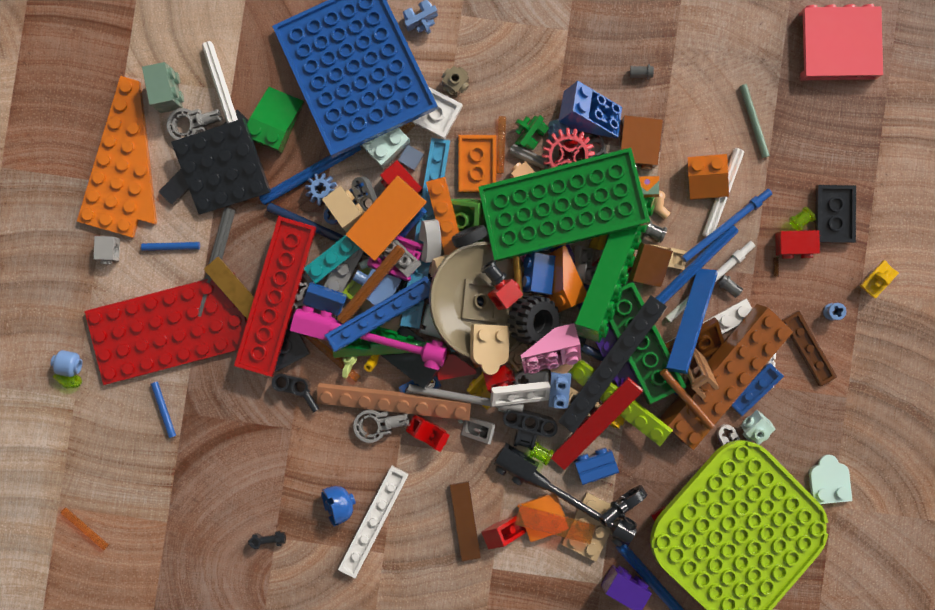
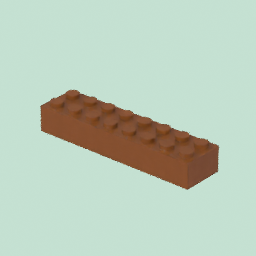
M756 304L708 361L719 389L715 390L706 382L701 386L702 391L706 395L704 399L692 389L691 383L684 390L709 419L716 424L793 331L768 307ZM699 371V373L696 375V377H699L700 375H702V374H701V371ZM680 396L660 418L663 423L673 430L671 433L692 450L698 446L710 431Z

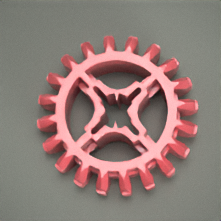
M566 128V134H563L562 130L559 129L558 133L560 136L557 137L555 133H552L551 136L554 140H546L550 147L543 146V150L548 151V153H543L542 157L548 158L543 164H550L547 168L549 169L560 164L576 162L575 156L582 147L584 148L583 160L588 159L589 156H594L595 152L588 151L594 146L593 144L586 145L590 138L582 139L584 132L577 136V129H574L573 133L570 134L569 128ZM572 139L579 143L573 146H566L562 140ZM558 145L561 155L556 161H553L552 152L554 147ZM564 149L568 152H574L572 153L573 160L568 156L563 158L565 156Z

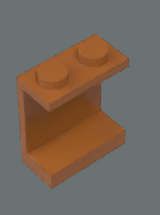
M625 115L621 122L623 131L620 150L632 148L636 166L641 167V170L651 171L652 168L658 166L663 120Z

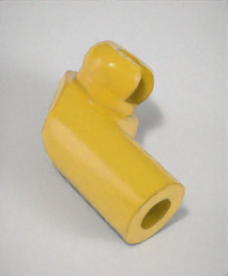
M380 355L370 356L364 365V369L367 372H371L374 369Z

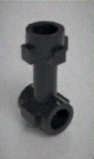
M276 531L275 535L262 537L260 534L254 533L252 538L248 540V545L254 549H259L261 544L270 543L282 546V544H286L285 532Z

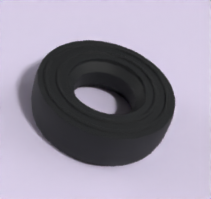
M484 225L473 226L455 234L452 237V242L456 248L464 247L484 238L487 235V231Z

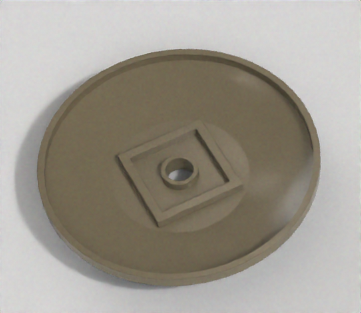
M490 242L472 243L451 252L438 266L430 285L429 309L437 332L449 347L469 358L471 324L510 326V323H508L510 315L508 314L513 309L512 305L502 310L496 308L487 295L495 287L491 284L488 276L481 272V268L486 263L494 260ZM510 258L496 262V266L501 272L506 273L504 280H514L513 259ZM520 259V261H521V273H522V278H523V276H524V266H523V261ZM523 292V296H529L530 293ZM478 296H481L484 300L481 307L477 304ZM509 331V353L521 344V342L516 341V338L512 337L511 331Z

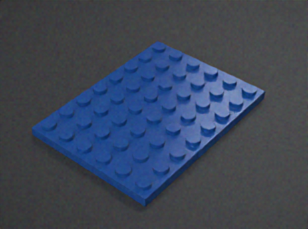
M327 0L272 26L332 158L438 109V105L387 0Z

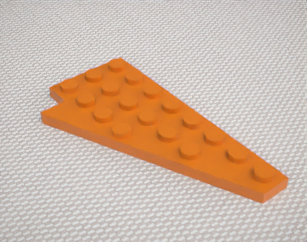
M120 76L77 222L134 238L139 220L157 224L141 82Z

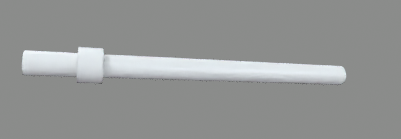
M749 241L742 249L736 250L732 254V258L717 270L716 281L737 262L740 263L746 258L745 255L755 247L752 241ZM689 296L665 317L670 323L685 310Z

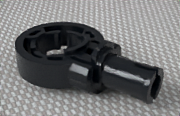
M636 486L624 493L616 501H612L610 509L599 516L601 524L608 527L616 518H624L627 511L642 502L648 495L643 486Z

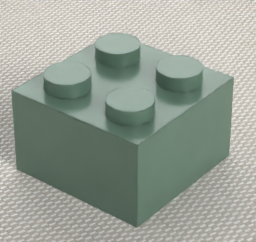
M165 62L143 66L142 70L149 105L160 113L183 108L184 96L182 91H179L180 77L178 72H175Z

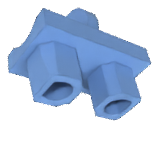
M424 0L418 4L422 11L421 13L415 15L412 8L403 11L405 26L408 32L416 28L418 33L423 30L427 34L431 33L429 27L435 25L433 18L438 16V10L435 5L432 6L428 0Z
M551 372L549 407L568 408L571 373Z

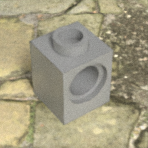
M95 236L94 259L100 260V264H112V261H119L120 238Z

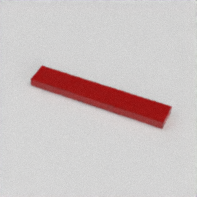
M627 377L580 425L577 431L572 433L551 454L550 458L565 470L643 392V389Z

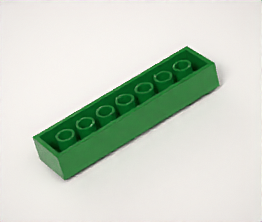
M644 197L648 215L652 216L655 207L653 205L655 197ZM648 224L609 235L575 323L578 336L598 343L601 342L602 337H606L609 329L607 326L608 321L612 320L615 314V302L620 301L622 284L626 285L629 276L627 273L628 268H632L634 264L635 250H638L640 242H642V239H640L641 234L646 232Z

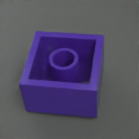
M612 565L601 583L605 594L632 610H643L652 594L645 580L637 575L632 577L628 573L629 571L620 565L618 567Z

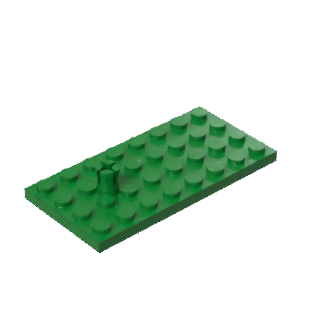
M632 148L478 187L492 252L496 262L650 224Z

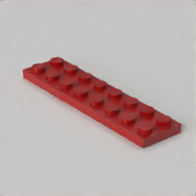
M278 216L234 366L273 377L317 227Z

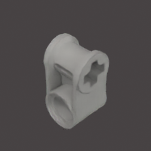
M520 371L515 374L516 381L513 382L515 385L521 384L518 382V379L524 375L527 382L523 384L547 381L550 383V371H539L534 374H524V371Z

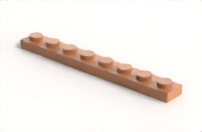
M319 383L317 387L318 404L470 420L471 403L429 395Z

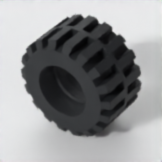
M522 296V298L516 301V304L513 303V309L508 314L510 315V319H508L510 326L508 328L512 332V337L524 344L534 345L554 328L560 326L558 307L555 306L553 301L545 297Z

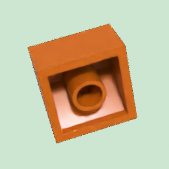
M727 154L687 157L690 200L729 197Z

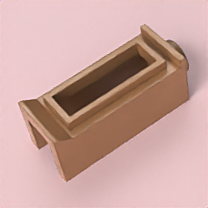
M695 348L687 376L692 389L704 399L706 395L701 388L703 384L708 382L715 390L719 389V386L706 358ZM697 366L702 374L699 377H696L693 370Z

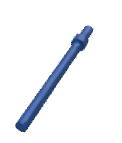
M767 189L758 197L755 196L749 200V204L681 256L684 262L689 261L753 209L757 210L763 205L762 202L772 195V191Z

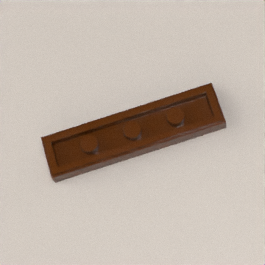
M796 311L782 319L793 331L790 337L818 386L821 387L837 378L800 311Z
M469 481L450 484L462 561L480 559L481 555Z

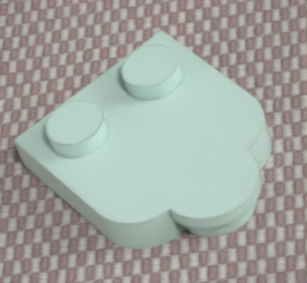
M833 455L822 456L819 464L812 466L809 470L811 495L820 504L852 501L848 467L839 463Z

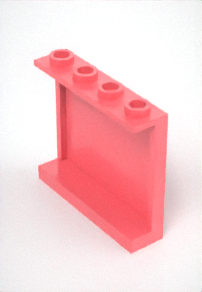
M833 4L824 7L808 5L799 13V16H803L804 71L800 73V81L876 80L883 75L881 6L874 7V4H866L862 7H855L854 4L844 5L843 7H836Z

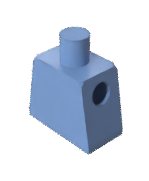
M372 269L369 275L358 270L353 280L363 286L375 272V269ZM387 274L367 300L373 305H377L395 293L401 279Z

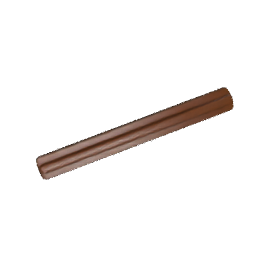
M396 245L346 305L337 317L339 322L344 324L351 319L403 256L405 250L401 246Z

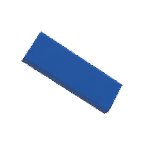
M769 363L757 374L731 406L743 416L784 376Z

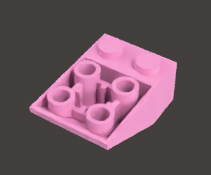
M575 323L554 328L521 355L524 374H534L542 369H555L559 365H573L581 361V347Z

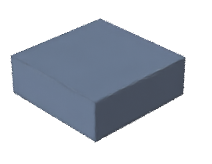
M407 144L398 161L415 171L424 154Z

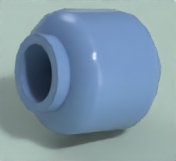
M61 350L56 355H53L50 364L55 374L73 377L81 371L83 361L80 359L79 354Z

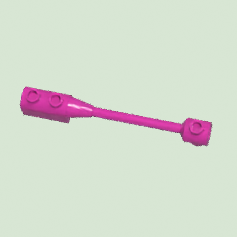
M303 306L302 309L298 308L294 313L290 331L327 340L325 334L342 325L341 322L332 317L330 312L321 310V313L318 314L313 312L314 308ZM371 333L359 338L420 354L422 361L425 362L424 366L436 370L443 366L447 354V347H443L444 342L432 340V343H427L420 347Z

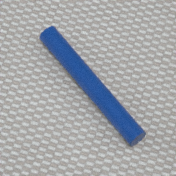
M200 242L141 244L142 251L200 249Z
M158 381L151 383L150 385L168 437H174L176 433Z

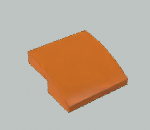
M553 493L539 496L537 499L518 505L530 542L557 534L569 528L559 498Z

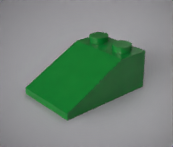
M268 87L247 123L253 142L282 154L304 101Z

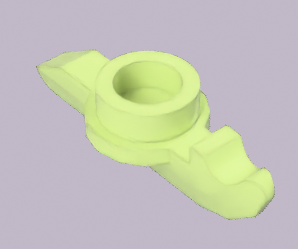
M357 356L343 357L345 364L342 371L343 378L347 379L353 365L357 361Z

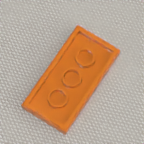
M397 175L345 235L376 261L425 206L427 201Z

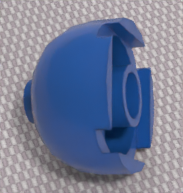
M331 486L322 489L323 505L325 511H328L329 515H331L328 517L331 524L337 526L347 521L352 516L353 505L356 504L353 494H349L341 486Z

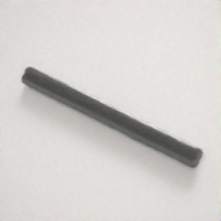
M224 208L209 264L217 257H220L221 260L223 259L235 215L234 209ZM206 273L205 279H208V280H207V283H210V282H211V278H210V276ZM203 294L199 308V317L202 315L207 294Z

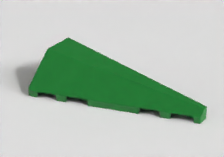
M378 327L370 332L371 334L420 347L430 343L427 340L426 342L415 340L410 335L404 337L398 335L396 331ZM358 339L337 352L333 351V358L412 352Z

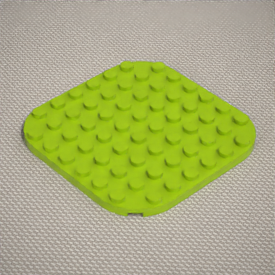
M737 440L717 449L660 513L651 531V550L661 568L706 610H772L822 552L828 538V533H826L828 519L820 503L764 447L750 441Z

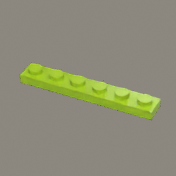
M581 359V361L573 365L568 373H571V377L584 387L595 372V369ZM611 383L600 400L604 402L618 387ZM635 400L620 414V416L659 446L664 443L673 431Z

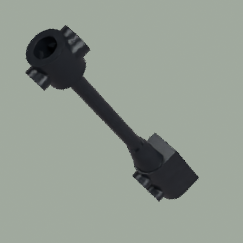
M505 444L494 462V465L497 466L495 468L496 472L501 475L509 473L513 476L512 481L515 484L521 486L525 483L548 490L599 521V516L602 514L551 484L547 478L536 470L539 465L538 461L510 444ZM626 516L623 519L610 523L608 528H610V536L613 537L612 542L619 547H622L623 544L628 546L637 532V523Z

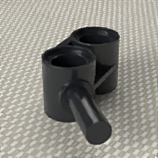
M278 374L273 377L272 387L276 391H283L303 397L313 413L319 409L309 393L311 392V384L308 379L289 374ZM280 377H283L286 380V386L284 388L278 385V379ZM299 381L305 384L303 392L298 391L296 388V384Z

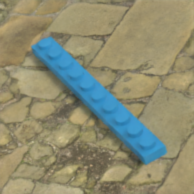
M431 137L422 198L427 201L423 208L427 213L417 223L414 239L415 242L424 244L423 241L419 240L421 221L435 219L426 182L445 177L450 140ZM420 258L419 262L421 265L414 271L413 275H410L411 280L407 282V287L425 276L428 278L431 262H423ZM424 301L402 313L400 326L420 329Z

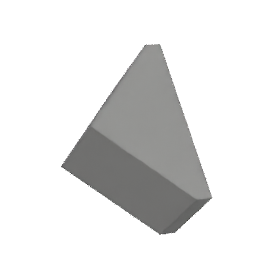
M470 417L469 421H464L461 435L491 444L495 423Z

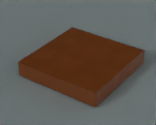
M640 242L629 280L661 287L673 251Z

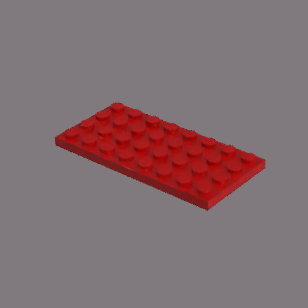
M208 279L84 311L103 385L237 351L241 344L247 319L212 279L210 283H207ZM203 294H207L202 315L199 317V308Z

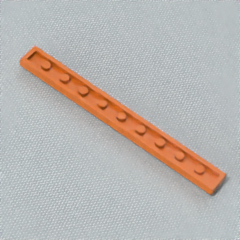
M446 177L427 181L426 184L435 219L439 221L444 254L449 255L458 249L454 246L452 237L459 233V228ZM473 362L474 368L481 367L480 364Z

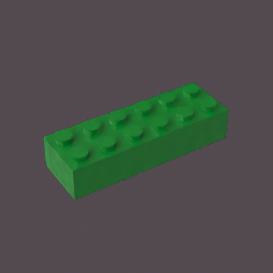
M634 282L621 287L622 295L620 301L615 302L614 317L608 321L616 340L620 338L645 304ZM656 325L653 326L628 360V364L639 387L643 389L642 393L648 405L675 393L673 388L660 375L663 369H667L670 353ZM668 371L682 388L686 387L680 373Z

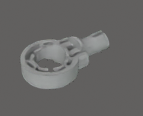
M179 108L169 115L167 130L174 139L178 140L181 138L176 133L181 136H190L205 131L206 129L203 127H206L208 124L222 121V117H219L221 113L218 109L202 114L199 109L191 111L186 108ZM176 117H188L190 127L187 133L183 134L178 131L177 123L179 120Z
M367 409L355 418L353 424L354 432L360 440L373 443L384 435L391 434L392 431L389 430L391 428L409 426L408 414L391 417L387 416L389 415L388 411L380 412ZM369 413L364 418H373L378 424V430L375 434H369L365 437L367 432L364 431L362 424L364 418L360 422L359 419L363 414Z

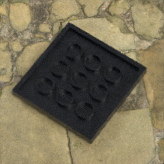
M245 118L171 142L199 215L271 192Z

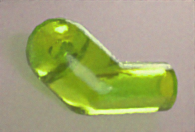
M54 374L52 377L66 389L77 388L82 384V379L78 375L66 377Z

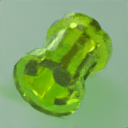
M805 206L796 216H791L789 222L794 229L801 231L803 226L810 221H814L816 218L813 212Z
M536 442L533 450L530 451L529 457H534L547 466L554 451L548 450L540 446L539 442Z

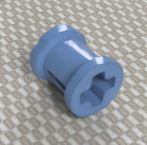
M841 303L827 304L824 307L823 315L829 320H841L846 315V307Z

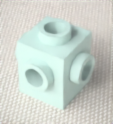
M758 410L745 418L740 425L744 431V437L750 442L755 441L758 445L766 441L770 434L776 430L771 421Z

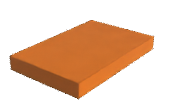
M458 135V193H479V186L496 182V135Z

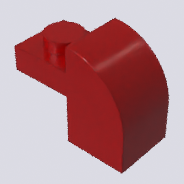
M415 414L406 429V432L414 438L427 443L439 452L442 451L450 436L443 428Z

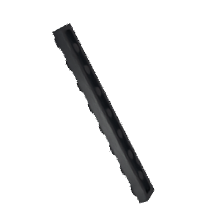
M650 295L559 419V423L572 433L577 431L667 309L666 305Z

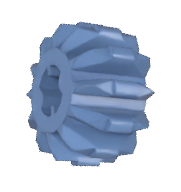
M322 173L321 178L314 174V181L311 178L308 179L311 185H305V188L310 190L306 193V196L311 197L310 202L312 203L317 200L318 206H321L324 197L335 190L332 188L337 186L336 182H332L333 178L331 176L326 179L325 173ZM322 185H323V187H324L326 190H325V191H322L321 194H320V192H319L317 189H318V188H321Z

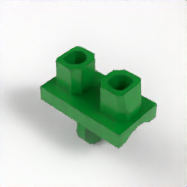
M539 115L538 117L534 116L532 119L526 116L523 121L517 119L515 124L518 128L515 132L520 136L515 144L529 150H534L538 141L532 135L536 132L543 136L549 129L543 122L544 118Z

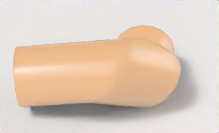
M659 191V197H655L653 203L655 205L654 211L665 220L670 215V212L664 207L665 193Z

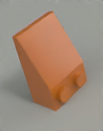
M566 245L547 254L556 257L552 294L544 295V297L549 298L550 301L555 303V306L559 309L558 312L584 302L587 292Z

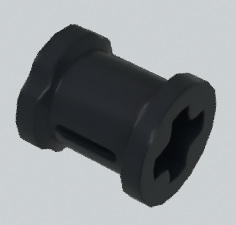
M495 260L489 261L481 268V272L488 276L493 286L499 284L506 277V273L501 272L496 266Z

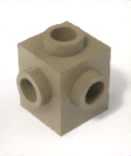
M453 66L451 69L447 68L442 75L443 89L448 94H453L456 97L460 93L463 94L469 87L468 73L461 67ZM455 76L459 80L455 82L452 79Z

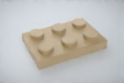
M588 492L585 493L582 499V503L602 515L610 509V503ZM578 509L561 544L596 562L610 535V528L603 526L599 521Z

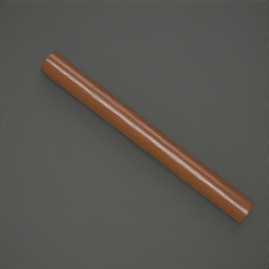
M663 369L660 375L702 423L711 430L715 424L668 370Z

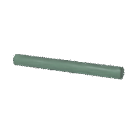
M747 84L741 85L739 87L762 159L769 157L770 155Z

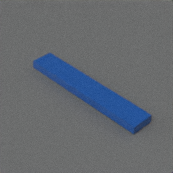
M700 269L696 273L666 367L668 371L684 374L688 372L718 275L717 270Z
M427 276L325 334L333 351L341 350L428 299L431 282Z

